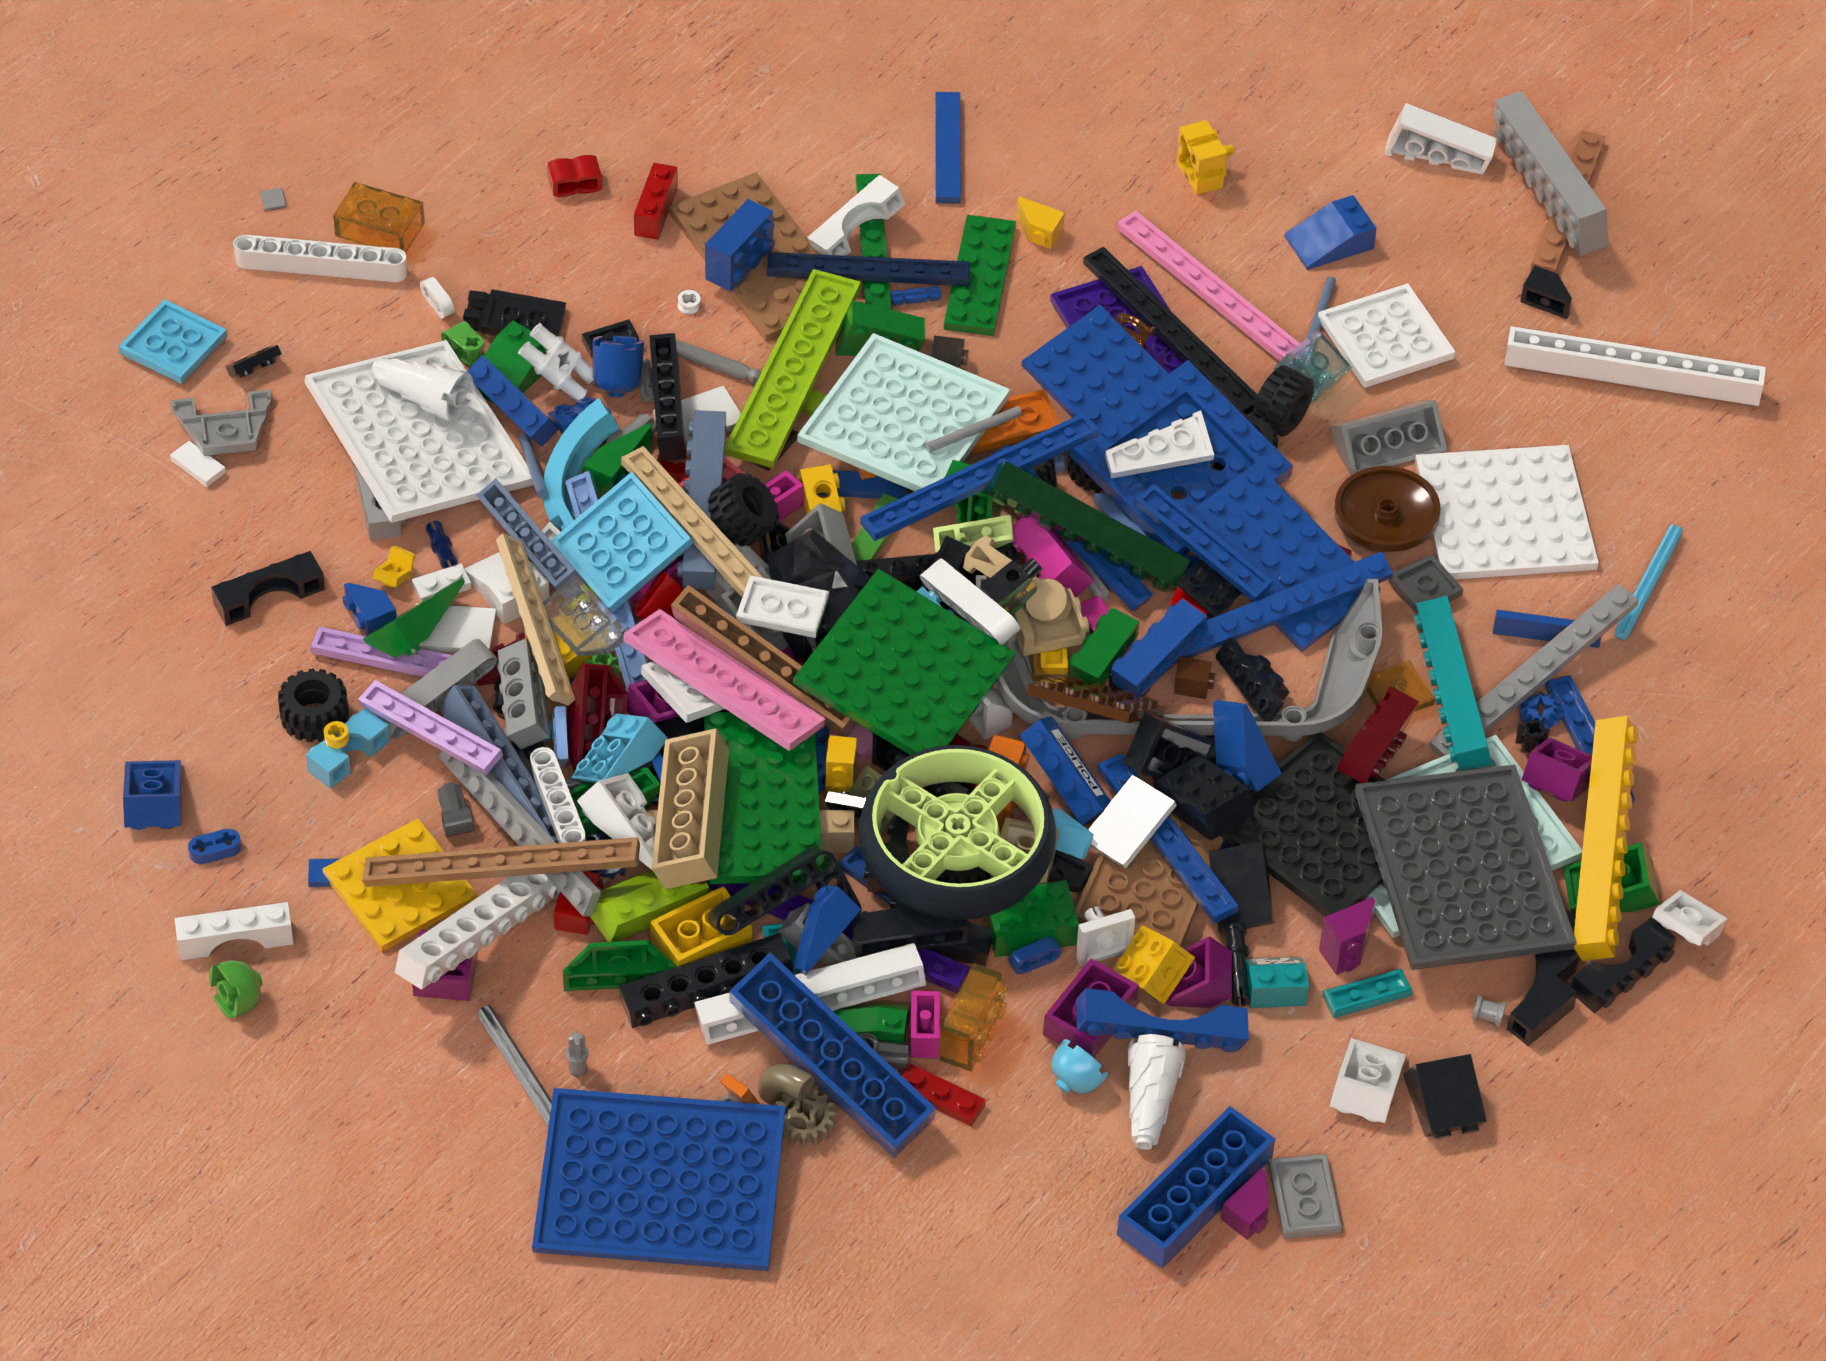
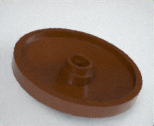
M1376 466L1358 471L1342 483L1336 494L1334 510L1337 524L1352 541L1376 551L1397 552L1422 544L1434 533L1440 517V501L1432 485L1420 475L1404 468Z

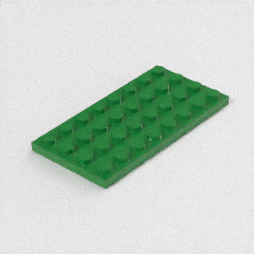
M715 712L704 716L705 731L717 729L729 748L717 878L710 879V884L753 883L809 847H821L815 733L788 751L731 712ZM822 855L817 857L815 861L816 867L822 864ZM800 869L793 872L792 882L800 877Z

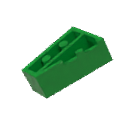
M852 300L846 312L843 326L836 339V356H857L873 333L919 352L925 341V318Z

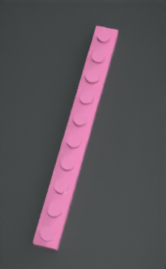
M1137 211L1117 222V230L1283 365L1293 369L1309 359L1310 351Z

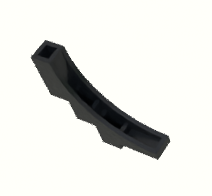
M896 816V820H890L888 835L891 837L889 843L884 842V845L892 856L903 864L910 857L907 850L909 823ZM866 865L863 879L868 882V892L881 895L888 894L874 879ZM891 898L890 908L906 907L894 898ZM968 922L967 943L927 949L955 961L986 967L992 945V929Z
M1566 910L1574 933L1576 915ZM1573 949L1534 954L1536 960L1534 983L1524 1000L1510 1013L1507 1027L1508 1031L1527 1046L1531 1045L1574 1009L1577 992L1569 983L1565 982L1576 973L1579 956L1576 955Z

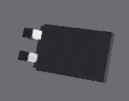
M491 289L490 294L470 290L468 295L469 302L467 309L464 311L463 320L474 331L478 329L481 333L496 336L512 321L531 331L537 324L541 323L542 326L557 337L560 335L566 311V302Z

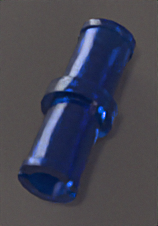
M433 521L435 530H433L431 523H428L426 532L431 540V549L437 554L441 567L444 569L449 567L447 560L450 561L452 566H455L457 558L451 548L452 541L446 536L441 522Z

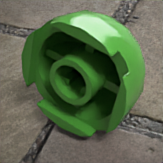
M229 960L212 966L209 971L210 986H216L218 992L214 999L226 1017L236 1018L244 1015L258 1004L261 994L260 987L263 984L262 978L248 964L239 960Z

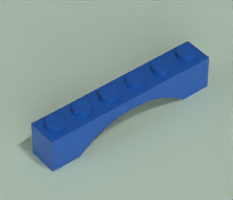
M1085 988L1076 999L1077 1031L1087 1032L1091 1036L1106 1034L1114 1035L1117 1039L1138 1038L1139 1035L1156 1034L1173 1038V1046H1179L1180 1042L1182 1044L1195 1045L1198 1049L1221 1048L1224 1052L1239 1051L1249 1040L1248 1008L1220 1005L1213 1011L1197 1018L1169 1020L1154 1017L1135 1009L1124 1002L1113 991Z

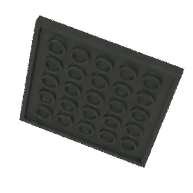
M1320 732L1313 734L1277 764L1282 773L1258 792L1250 791L1255 814L1220 836L1234 847L1262 841L1265 844L1268 873L1326 917L1360 903L1383 883V879L1355 794L1356 784H1361V782L1337 770L1345 749ZM1378 775L1376 779L1372 777L1368 783L1385 781V779Z

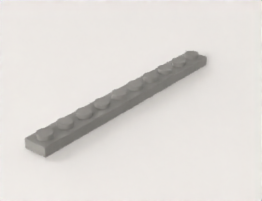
M1618 584L1480 699L1476 704L1484 733H1487L1637 607L1638 599ZM1444 731L1430 741V748L1440 757L1449 754L1448 747L1453 746L1452 742L1446 743Z
M443 751L440 752L439 759L519 846L555 844V841L491 772L484 775ZM582 871L545 874L582 916H592L601 892Z

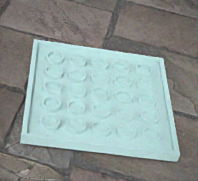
M873 333L799 432L797 442L910 490L917 491L943 479L952 460L964 462L985 431L931 453L927 452L925 443L997 415L1010 397V389Z

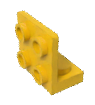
M1142 925L1112 970L1139 984V988L1164 1005L1195 957L1173 940Z

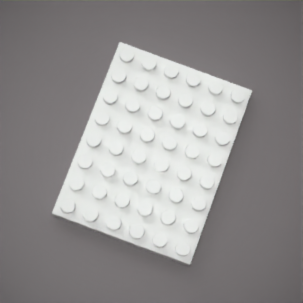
M447 340L305 375L304 383L391 523L480 500L476 495L495 478L508 492L534 485L526 462L475 383L473 394L467 392L465 399L471 401L465 414L457 422L451 423L420 408L421 405L401 397V394L375 381L374 375L371 373L372 366L376 360L381 358L391 360L393 358L411 363L419 362L433 367L438 365L467 372Z

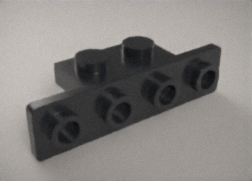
M1229 637L1216 654V659L1264 722H1272L1283 706L1281 699L1284 700L1290 693L1283 683L1284 679L1274 672L1270 666L1271 662L1262 655L1253 656L1246 654L1237 641Z

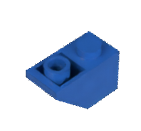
M353 583L344 584L345 596L342 597L343 604L348 612L352 611L354 614L353 617L359 630L363 629L367 636L397 618L396 609L385 591Z

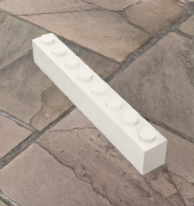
M914 943L795 975L832 1011L926 985L923 963ZM729 993L694 1002L698 1023L706 1045L759 1031L730 1003Z

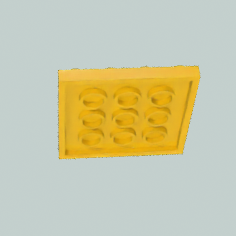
M419 818L323 868V873L330 881V885L381 952L419 933L420 930H424L449 917L478 898L477 893L467 880L365 887L362 880L366 858L444 852Z

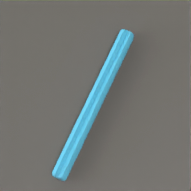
M1675 524L1669 526L1633 594L1638 599V606L1618 622L1614 632L1616 638L1626 640L1630 635L1682 536L1683 529L1680 526L1677 527Z

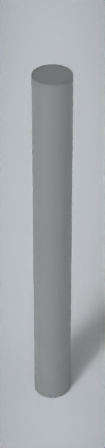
M1016 406L925 443L928 453L961 441L1022 416V411L1019 406Z

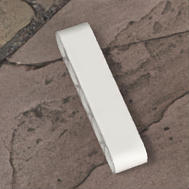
M938 559L920 575V579L929 590H933L944 603L972 626L997 640L999 645H1003L1021 629L1012 615L943 559Z
M546 747L534 750L530 756L534 780L558 843L586 841L584 828L555 753Z

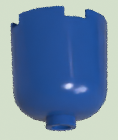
M603 336L593 338V382L602 391L609 392L608 396L624 397V393L631 392L639 386L642 378L644 340L637 342V338L628 336H613V341H603Z

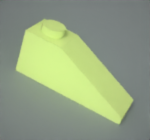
M1011 515L933 528L936 554L946 535L972 547L975 541L985 535L995 541L992 545L993 548H998L1014 541Z

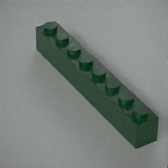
M1007 461L998 465L985 492L991 495V500L1003 506L1007 504L1015 508L1014 512L1025 518H1029V516L1038 521L1037 524L1040 527L1060 532V536L1064 540L1072 543L1076 541L1084 545L1083 549L1093 555L1101 554L1107 558L1106 561L1109 564L1129 569L1130 575L1141 580L1145 578L1153 582L1152 586L1160 591L1167 592V590L1176 589L1178 586L1175 582L1185 573L1190 562L1186 557Z

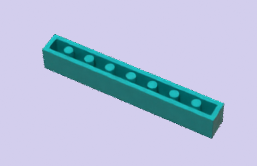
M1448 596L1416 603L1418 614L1413 616L1417 631H1423L1418 633L1421 648H1427L1428 650L1423 652L1426 667H1432L1433 669L1429 670L1428 674L1431 686L1437 685V689H1433L1436 705L1442 704V708H1438L1441 724L1447 723L1448 726L1443 727L1446 743L1452 742L1453 745L1448 747L1451 762H1457L1459 771L1492 765Z

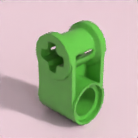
M462 321L441 333L442 341H448L458 359L465 366L471 368L482 355L484 356L482 352L484 346L483 338L466 321Z

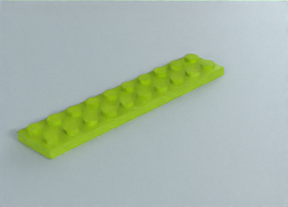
M816 269L812 270L725 445V455L774 468L839 335L846 312L852 300L855 301L861 289L860 281Z

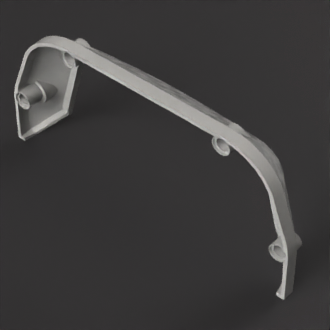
M976 575L975 586L981 591L980 586L988 580L987 575ZM1378 579L1366 580L1363 589L1336 630L1333 631L1315 701L1312 705L1305 709L1295 705L1288 706L1283 711H1279L1272 722H1264L1258 713H1252L1263 736H1282L1287 741H1298L1304 735L1324 732L1342 724L1360 706L1381 648L1383 630ZM1015 635L1003 644L1015 651L1016 655L998 679L996 685L1004 702L1023 720L1034 724L1039 719L1052 716L1065 736L1072 740L1080 739L1085 734L1135 735L1141 721L1125 723L1069 706L1058 708L1050 705L1044 699L1027 695L1029 684L1038 683L1032 680L1029 656H1023ZM1164 714L1162 718L1201 735H1215L1214 714Z

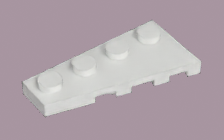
M1200 410L1193 413L1190 418L1172 422L1169 427L1153 430L1143 438H1135L1106 450L1105 459L1112 479L1210 461L1214 459V452Z

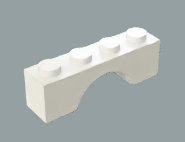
M879 175L807 237L811 247L821 255L847 256L851 252L849 237L858 225L871 219L888 220L905 205L899 187Z
M288 902L174 918L180 961L209 957L216 946L234 939L254 940L263 945L264 948L294 944Z

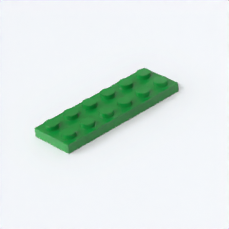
M975 215L966 216L957 261L970 262L969 286L952 285L944 319V330L994 336L1016 230V221Z

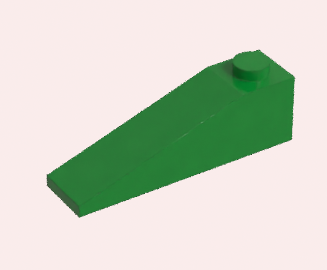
M463 577L407 610L401 616L378 628L363 638L366 644L394 658L406 653L407 657L422 649L419 644L429 638L464 585Z
M882 1000L833 1010L858 1035L869 1033L875 1036L877 1040L905 1043L910 1012L909 1003Z

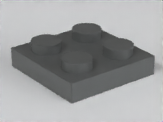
M1433 554L1394 572L1393 578L1388 580L1416 614H1418L1416 603L1448 596L1450 602L1461 597L1463 594V588Z

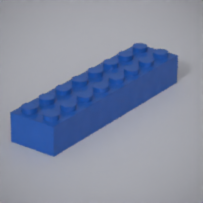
M769 953L729 991L730 1003L797 1067L815 1076V1084L892 1157L895 1158L935 1119L936 1108L773 954Z

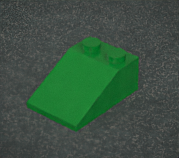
M512 321L495 337L484 357L524 393L542 375L535 373V367L518 354L519 350L529 341L544 355L547 352L538 341L530 336L531 330ZM477 387L484 398L493 402L479 387Z
M645 424L598 448L592 457L586 459L583 471H590L593 475L599 498L617 485L623 474H629L621 464V457L642 446L652 455V425Z
M1640 842L1628 846V852L1624 854L1626 874L1622 876L1624 896L1623 899H1620L1619 908L1621 912H1636L1660 904L1653 860L1644 844ZM1581 861L1563 866L1569 907L1573 913H1576Z

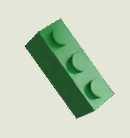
M1111 607L1106 615L1102 614L1097 621L1093 634L1089 633L1085 637L1082 649L1079 653L1075 652L1071 656L1068 663L1070 676L1083 679L1082 684L1092 685V683L1104 685L1112 673L1111 669L1114 662L1118 658H1122L1137 639L1140 621Z

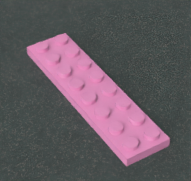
M661 609L624 632V642L788 751L824 727L826 718Z

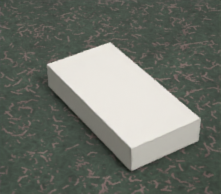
M190 441L170 454L171 462L205 487L210 486L226 474V469L222 464L211 456H203L198 447Z

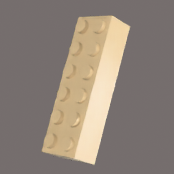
M717 729L665 740L652 870L665 889L715 879L718 875L729 748Z

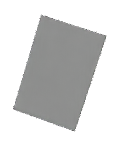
M1327 1154L1269 1159L1268 1165L1283 1239L1341 1233L1342 1225Z

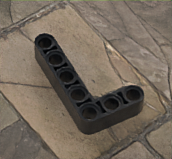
M812 846L715 906L710 911L708 920L709 924L718 932L724 935H733L811 885L815 884L819 890L827 886L834 878L837 880L836 886L861 908L860 912L862 907L835 856L820 846ZM823 854V863L816 867L815 861L817 857ZM800 869V877L792 882L793 872ZM776 884L777 890L775 894L768 896L769 888ZM752 899V908L748 911H744L745 903L748 900ZM729 914L728 923L720 926L721 918Z

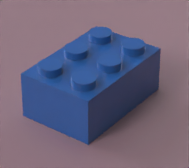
M747 199L705 244L706 280L730 292L737 284H741L744 281L745 276L750 270L755 269L764 255L771 252L774 247L773 230L775 224L773 223L772 210Z

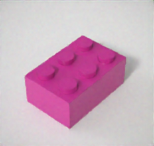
M1030 516L1029 518L1022 517L1013 525L1014 541L1011 543L1020 553L1024 552L1027 556L1024 559L1026 562L1033 558L1042 567L1043 570L1039 572L1041 575L1038 577L1040 580H1056L1066 589L1071 588L1074 597L1081 594L1095 581L1068 544L1054 529L1047 530L1037 524L1038 521Z

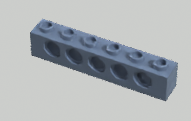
M497 478L476 495L510 536L523 542L528 557L568 603L588 586Z

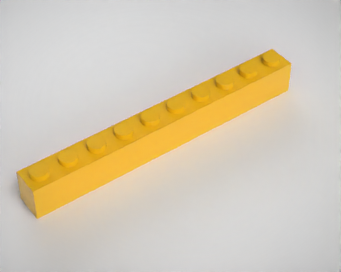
M1628 716L1596 720L1574 928V936L1577 942L1574 948L1582 961L1615 957V946L1619 944L1617 925L1618 922H1621L1619 905L1620 899H1623L1624 896L1622 876L1626 874L1624 854L1628 852L1626 832L1630 830V820L1628 817V811L1632 808L1630 790L1631 786H1634L1632 770L1633 764H1636L1637 760L1635 742H1638L1639 739L1637 727L1632 725Z

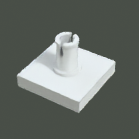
M1097 906L1094 907L1096 914L1092 908L1085 912L1084 916L1088 922L1078 925L1076 959L1080 967L1085 966L1090 958L1098 962L1124 953L1134 936L1135 916L1131 909L1105 917L1101 908Z

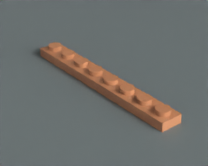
M1582 130L1571 160L1589 184L1606 136ZM1549 216L1530 270L1534 266H1538L1556 273L1568 240L1565 233L1559 231L1554 217L1551 218Z

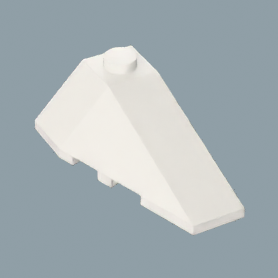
M629 773L598 781L577 800L582 807L584 815L612 839L638 837L640 842L639 860L652 870L655 830L653 827L656 825V821L653 816L648 817L644 808L647 801Z

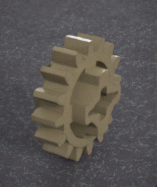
M819 1089L809 1093L802 1101H798L784 1093L782 1094V1102L776 1101L775 1105L786 1106L783 1139L790 1137L791 1145H794L797 1140L801 1141L802 1147H806L807 1141L817 1145V1138L820 1137L823 1140H827V1133L834 1131V1123H836L834 1102L828 1103L827 1094L820 1097Z

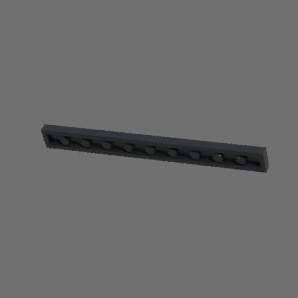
M1104 246L1084 257L1083 264L1184 362L1189 360L1240 413L1247 415L1253 412L1258 394Z

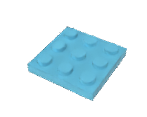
M164 299L118 346L119 354L182 384L227 337V329Z

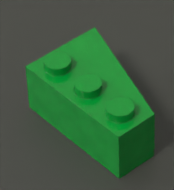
M952 460L945 477L971 464ZM985 489L951 506H955L958 513L956 519L958 524L1000 517L1001 505L991 500L992 496L985 493L987 490Z

